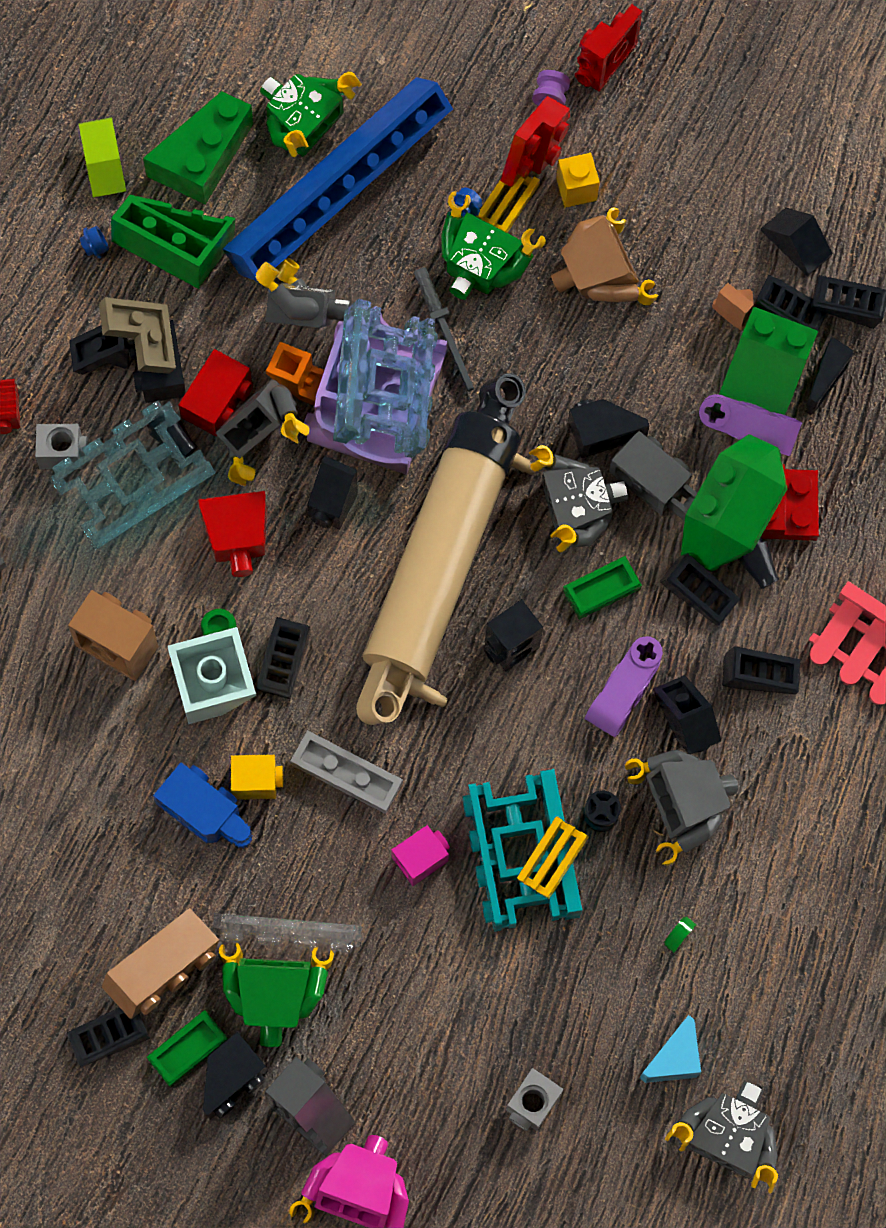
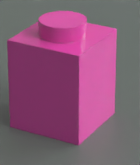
M426 825L391 850L392 859L413 887L448 862L449 854L447 850L450 849V846L440 831L437 830L433 833L429 826Z

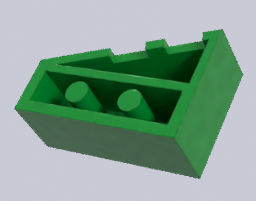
M221 91L143 158L146 177L206 205L253 126L252 105Z
M129 195L111 218V242L197 289L200 288L225 254L222 249L235 237V218L233 217L215 218L204 215V211L193 209L192 212L172 208L170 203Z

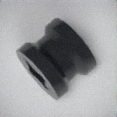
M602 790L592 793L588 797L583 811L586 825L597 832H606L612 829L617 824L621 812L620 801L617 796L609 791Z

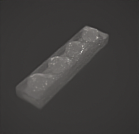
M214 913L215 935H221V940L226 942H242L243 937L256 938L258 939L257 943L262 945L276 946L279 945L280 941L294 942L295 947L314 949L316 944L331 945L332 950L340 952H351L353 947H361L362 926Z

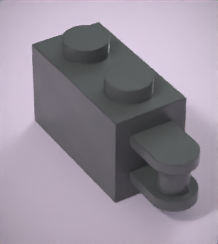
M638 431L611 460L609 473L619 481L623 480L627 488L662 516L670 509L685 521V515L697 495V492L689 486L692 474L682 460L676 457L671 458L665 453L658 440L652 436L646 437ZM681 495L687 499L684 504L677 500Z

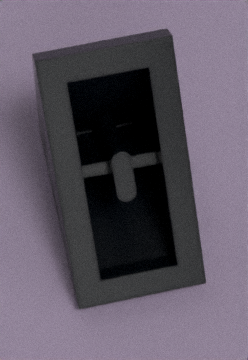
M785 207L761 228V232L807 277L833 254L814 215Z

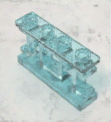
M357 299L344 312L333 441L347 444L350 440H356L355 443L362 445L370 439L371 430L396 436L394 452L400 454L405 452V457L412 458L426 448L430 438V430L427 428V417L432 408V397L429 396L430 383L435 373V365L432 363V353L437 343V332L434 331L435 319L427 318L424 321H419L420 317L412 316L405 322L404 330L380 324L381 308L377 306L371 308V302ZM368 337L383 340V351L373 348L367 351ZM398 344L407 347L413 344L412 358L397 355ZM376 365L401 371L399 395L374 389ZM367 402L379 405L378 416L364 414L361 417L362 403ZM392 409L401 411L408 409L407 423L392 420Z
M159 400L141 411L144 418L132 424L129 419L111 430L114 437L102 443L100 438L82 448L85 455L75 462L68 457L52 467L55 474L48 479L55 486L58 494L61 496L76 487L94 517L80 525L94 550L108 543L216 473L210 462L205 460L200 449L184 458L166 430L181 420L173 410L170 401L163 406ZM161 415L165 418L166 421L154 428L163 444L152 451L147 452L139 438L128 445L124 443L123 439ZM135 450L153 479L125 496L107 466ZM102 452L107 457L95 465L104 481L89 491L79 476L68 483L63 479V477ZM171 455L180 469L185 468L192 462L194 463L195 469L159 492H156L153 488L165 480L156 464ZM111 493L114 494L121 507L133 500L136 502L137 506L98 531L96 530L94 525L106 518L96 502Z

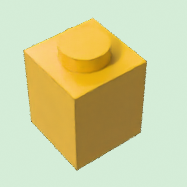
M587 153L559 159L556 180L564 208L597 201L600 181L592 154Z
M231 755V793L237 800L276 799V788L283 787V766H276L275 755Z

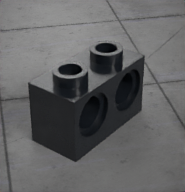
M522 599L489 621L486 626V647L484 652L493 665L497 666L500 664L505 672L538 650L541 644L543 626Z

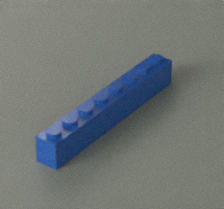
M418 77L412 80L229 242L222 250L237 272L244 277L257 281L256 272L264 262H268L276 268L451 112L453 108L439 84Z

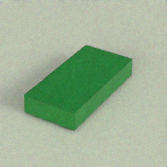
M623 556L564 585L563 592L580 620L640 590L642 584L626 556Z
M204 1010L146 1058L171 1088L224 1044L228 1038Z

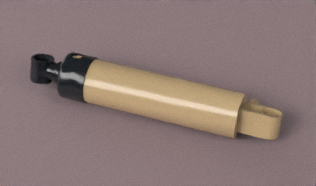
M506 373L483 383L479 392L480 405L477 412H461L455 417L442 450L443 455L362 656L363 660L371 667L356 708L358 717L365 724L376 725L394 721L401 712L407 694L415 698L419 697L440 707H444L447 703L445 696L424 683L427 680L504 479L508 476L511 466L529 475H533L536 472L531 469L532 463L530 460L517 453L521 443L520 435L509 425L515 407L522 404L526 395L522 379L515 374ZM500 388L505 393V399L500 394ZM377 700L382 705L381 715H379L375 709V703Z

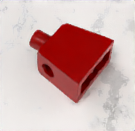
M265 491L199 499L202 521L216 562L230 561L233 577H246L253 574L251 558L265 555L267 523Z

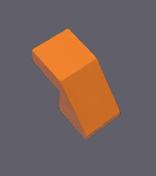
M279 342L266 369V374L280 385L286 386L291 391V394L299 400L315 406L316 394L324 369L312 365V354Z

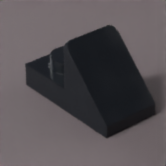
M102 325L69 340L72 367L75 373L84 375L108 363L124 369L128 367V338L105 336L102 333Z

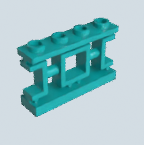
M554 769L540 771V774L533 776V774L526 775V794L493 799L490 782H486L476 786V783L468 784V795L462 796L465 817H472L475 829L469 831L472 852H479L481 865L475 866L479 888H486L488 901L482 902L485 923L492 922L494 932L501 931L502 928H515L517 922L514 909L548 903L552 921L564 917L566 920L580 918L582 905L573 863L559 883L562 905H558L556 891L548 899L540 893L536 894L535 890L519 881L522 896L505 899L506 915H501L493 877L492 869L497 868L500 882L518 880L517 877L523 867L506 869L501 839L535 833L538 845L545 835L542 820L522 822L520 807L537 803L535 789L540 788L547 827H550L556 816L565 822ZM481 798H484L486 812L504 809L506 811L508 826L491 828L492 844H487L479 803ZM559 830L541 858V864H538L530 875V879L533 880V877H535L564 832L563 830ZM569 840L554 862L556 869L570 849Z

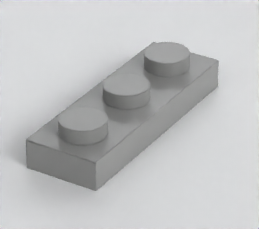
M308 730L290 760L292 766L385 814L388 812L403 784V779Z

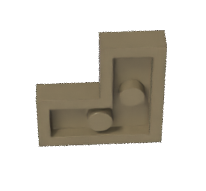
M107 297L99 302L103 335L134 339L138 371L170 374L176 369L167 304Z

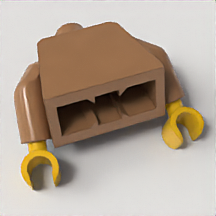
M617 208L609 209L606 217L601 215L577 224L568 238L567 244L561 249V254L567 267L551 275L552 281L559 293L576 285L578 291L583 296L594 301L631 302L638 300L643 305H651L656 300L657 294L648 295L644 291L653 289L655 286L654 281L645 280L640 287L635 284L639 282L638 277L618 236L623 231L626 220L615 221L620 212Z

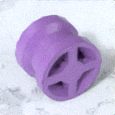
M555 70L539 72L537 77L539 87L533 93V102L539 106L549 96L565 105L566 97L564 92L569 89L570 78Z

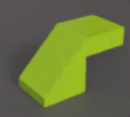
M112 117L78 123L93 197L126 192Z

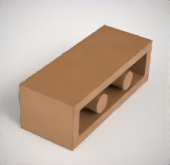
M189 908L108 971L102 988L130 1019H133L140 1012L146 1015L161 1002L159 998L168 990L174 993L189 979L187 975L195 968L201 971L215 959L214 951L219 939Z

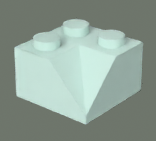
M237 627L167 646L188 724L224 715L256 696Z

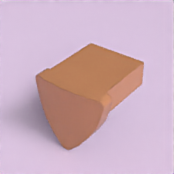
M727 283L720 290L717 299L713 301L712 308L736 328L743 331L754 306L753 292L750 289L736 290Z

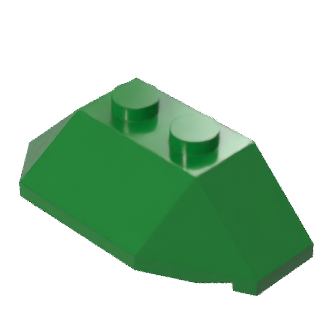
M748 434L719 454L685 515L681 555L688 553L704 568L712 572L718 569L719 566L732 562L754 550L787 491L781 452L778 447Z

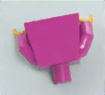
M369 1135L363 1148L354 1144H347L341 1153H332L314 1165L301 1191L303 1198L301 1201H296L292 1204L289 1210L290 1216L294 1217L297 1208L300 1205H304L308 1210V1214L303 1223L310 1222L315 1214L312 1203L316 1201V1209L368 1228H404L409 1198L403 1178L396 1173L397 1162L392 1158L384 1156L388 1142L380 1136Z

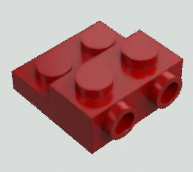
M631 4L624 14L619 12L615 16L610 26L601 21L594 30H587L579 43L581 47V53L577 57L579 69L575 73V78L579 83L586 87L591 86L600 92L637 45L642 10Z
M549 96L541 102L514 134L501 182L513 187L520 177L525 179L531 170L540 175L548 164L553 166L562 151L559 144L566 136L570 124L566 123L570 118V108Z
M782 464L787 491L761 538L817 541L819 537L818 470L785 469V464Z

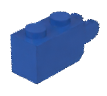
M181 762L153 795L156 805L205 843L217 842L222 836L238 848L244 849L251 845L252 831L248 823L245 824L244 820L239 817L238 806L235 804L237 798L225 788L220 787L217 790L207 783L209 777L195 765H192L189 769Z

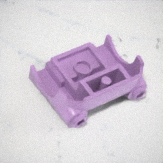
M363 309V312L353 315L347 321H339L337 323L333 338L334 344L316 394L315 411L313 414L307 413L304 424L309 426L307 441L407 475L435 382L437 383L447 353V341L441 339L423 340L405 335L390 327L382 318L381 311Z

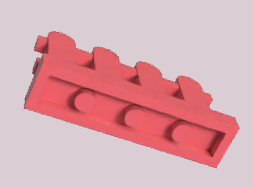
M848 581L839 594L838 599L843 601L841 606L833 603L829 612L834 616L820 636L813 633L808 640L814 644L810 650V660L815 665L822 666L827 664L832 657L844 664L839 672V677L845 685H855L861 677H864L873 683L869 692L870 700L876 705L886 704V667L880 676L868 669L880 649L882 647L886 649V605ZM861 614L873 621L870 626L858 619ZM853 627L864 635L849 656L838 649V647Z

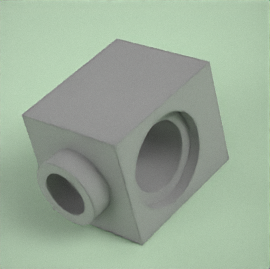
M36 424L35 457L39 469L82 468V457H88V437L82 436L79 424ZM61 442L71 444L65 451L54 450L55 446Z
M532 1068L507 1105L506 1111L511 1113L509 1120L525 1131H528L530 1127L537 1131L564 1089ZM527 1094L538 1095L543 1102L542 1109L537 1112L526 1110L522 1104L523 1097Z

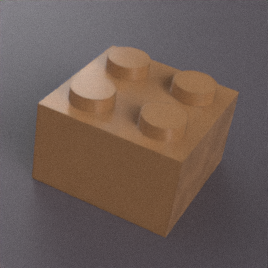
M91 590L68 624L75 646L136 681L159 647L153 625H151L152 620L138 610H134L131 613L122 608V603L107 592H103L100 595Z

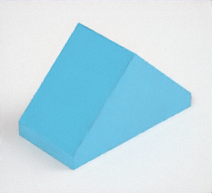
M688 1015L647 1066L640 1076L642 1081L649 1083L697 1078L700 1075L701 1067L695 1021L691 1016Z

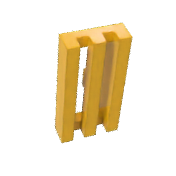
M529 176L525 179L520 177L513 187L510 188L489 219L487 218L488 214L508 186L499 181L476 217L508 233L538 188L540 179L535 176L533 179ZM523 184L527 185V188L503 224H498L497 222Z
M556 816L517 879L550 899L589 837ZM559 830H563L564 832L558 839L557 843L551 850L550 854L542 864L541 868L539 869L533 880L530 879V875L538 865L539 861L547 851L548 847L554 840ZM573 836L576 840L546 887L540 885L570 837Z

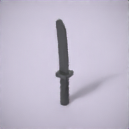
M426 267L420 268L414 272L418 285H420L422 294H424L426 304H428L427 306L430 311L429 322L431 325L439 324L467 391H473L474 386L445 321L449 315L448 308H443L441 302H439Z

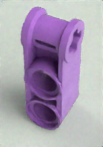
M718 394L708 396L703 401L699 410L701 421L709 428L727 433L739 440L750 434L778 447L781 454L791 456L802 425L801 421L775 412L772 413L757 405L737 401ZM715 403L721 404L720 410L725 413V416L719 415L716 420L711 419V412L706 410V407H713Z
M649 636L641 637L632 644L621 663L616 666L610 675L603 691L596 697L584 718L614 738L617 737L632 712L631 710L639 703L652 677L659 668L663 652L660 643L655 638ZM646 651L652 654L651 658H647L645 662L639 659L640 655H644Z

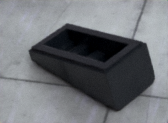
M768 275L754 304V307L819 331L827 313L810 308L812 298L771 275ZM771 294L777 296L774 304L768 301ZM784 300L790 302L786 311L780 308ZM796 306L802 307L798 318L792 316ZM809 311L815 313L810 326L804 323Z
M819 275L816 280L810 308L874 329L884 318L886 290L875 286ZM828 289L833 290L831 302L825 301ZM841 293L846 294L844 305L839 304ZM855 298L860 299L858 308L853 307ZM869 302L872 303V304H871V309H870V310H867V308H868V303H869Z
M833 337L828 341L806 404L805 412L809 415L814 414L849 367L854 354L851 348Z
M688 553L678 557L660 580V583L716 626L722 623L740 600L736 594ZM686 569L690 573L681 583L677 578ZM698 578L699 580H701V582L696 587V589L693 592H691L688 588L691 586L694 580ZM709 586L713 591L703 602L699 598ZM721 595L725 599L714 612L710 607L718 596Z
M276 617L256 690L291 699L310 639V626ZM281 634L297 637L299 641L283 638ZM277 647L296 651L295 655L292 656L276 651ZM273 660L292 665L291 670L273 666ZM269 674L286 678L288 681L285 685L267 679Z
M734 646L724 656L722 686L796 695L799 692L801 659ZM740 663H742V671H741V674H740ZM752 664H757L756 677L752 676ZM767 665L771 666L770 680L766 679ZM781 667H786L785 683L780 682Z
M120 1007L67 1032L80 1068L150 1039L140 1013L133 1019L129 1018L134 1033L130 1035L127 1034L122 1019L128 1016ZM114 1022L121 1038L115 1042L108 1027L109 1024ZM100 1028L107 1043V1046L100 1048L94 1033L95 1030ZM87 1034L94 1051L88 1055L80 1038Z

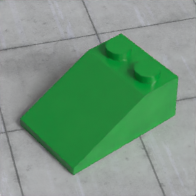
M753 307L719 395L757 405L772 413L786 415L818 331ZM715 403L713 411L725 415L720 410L721 404Z

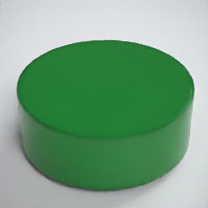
M213 609L206 613L201 621L203 636L237 627L234 616L225 609Z
M687 916L683 917L665 939L664 946L675 953L697 924Z

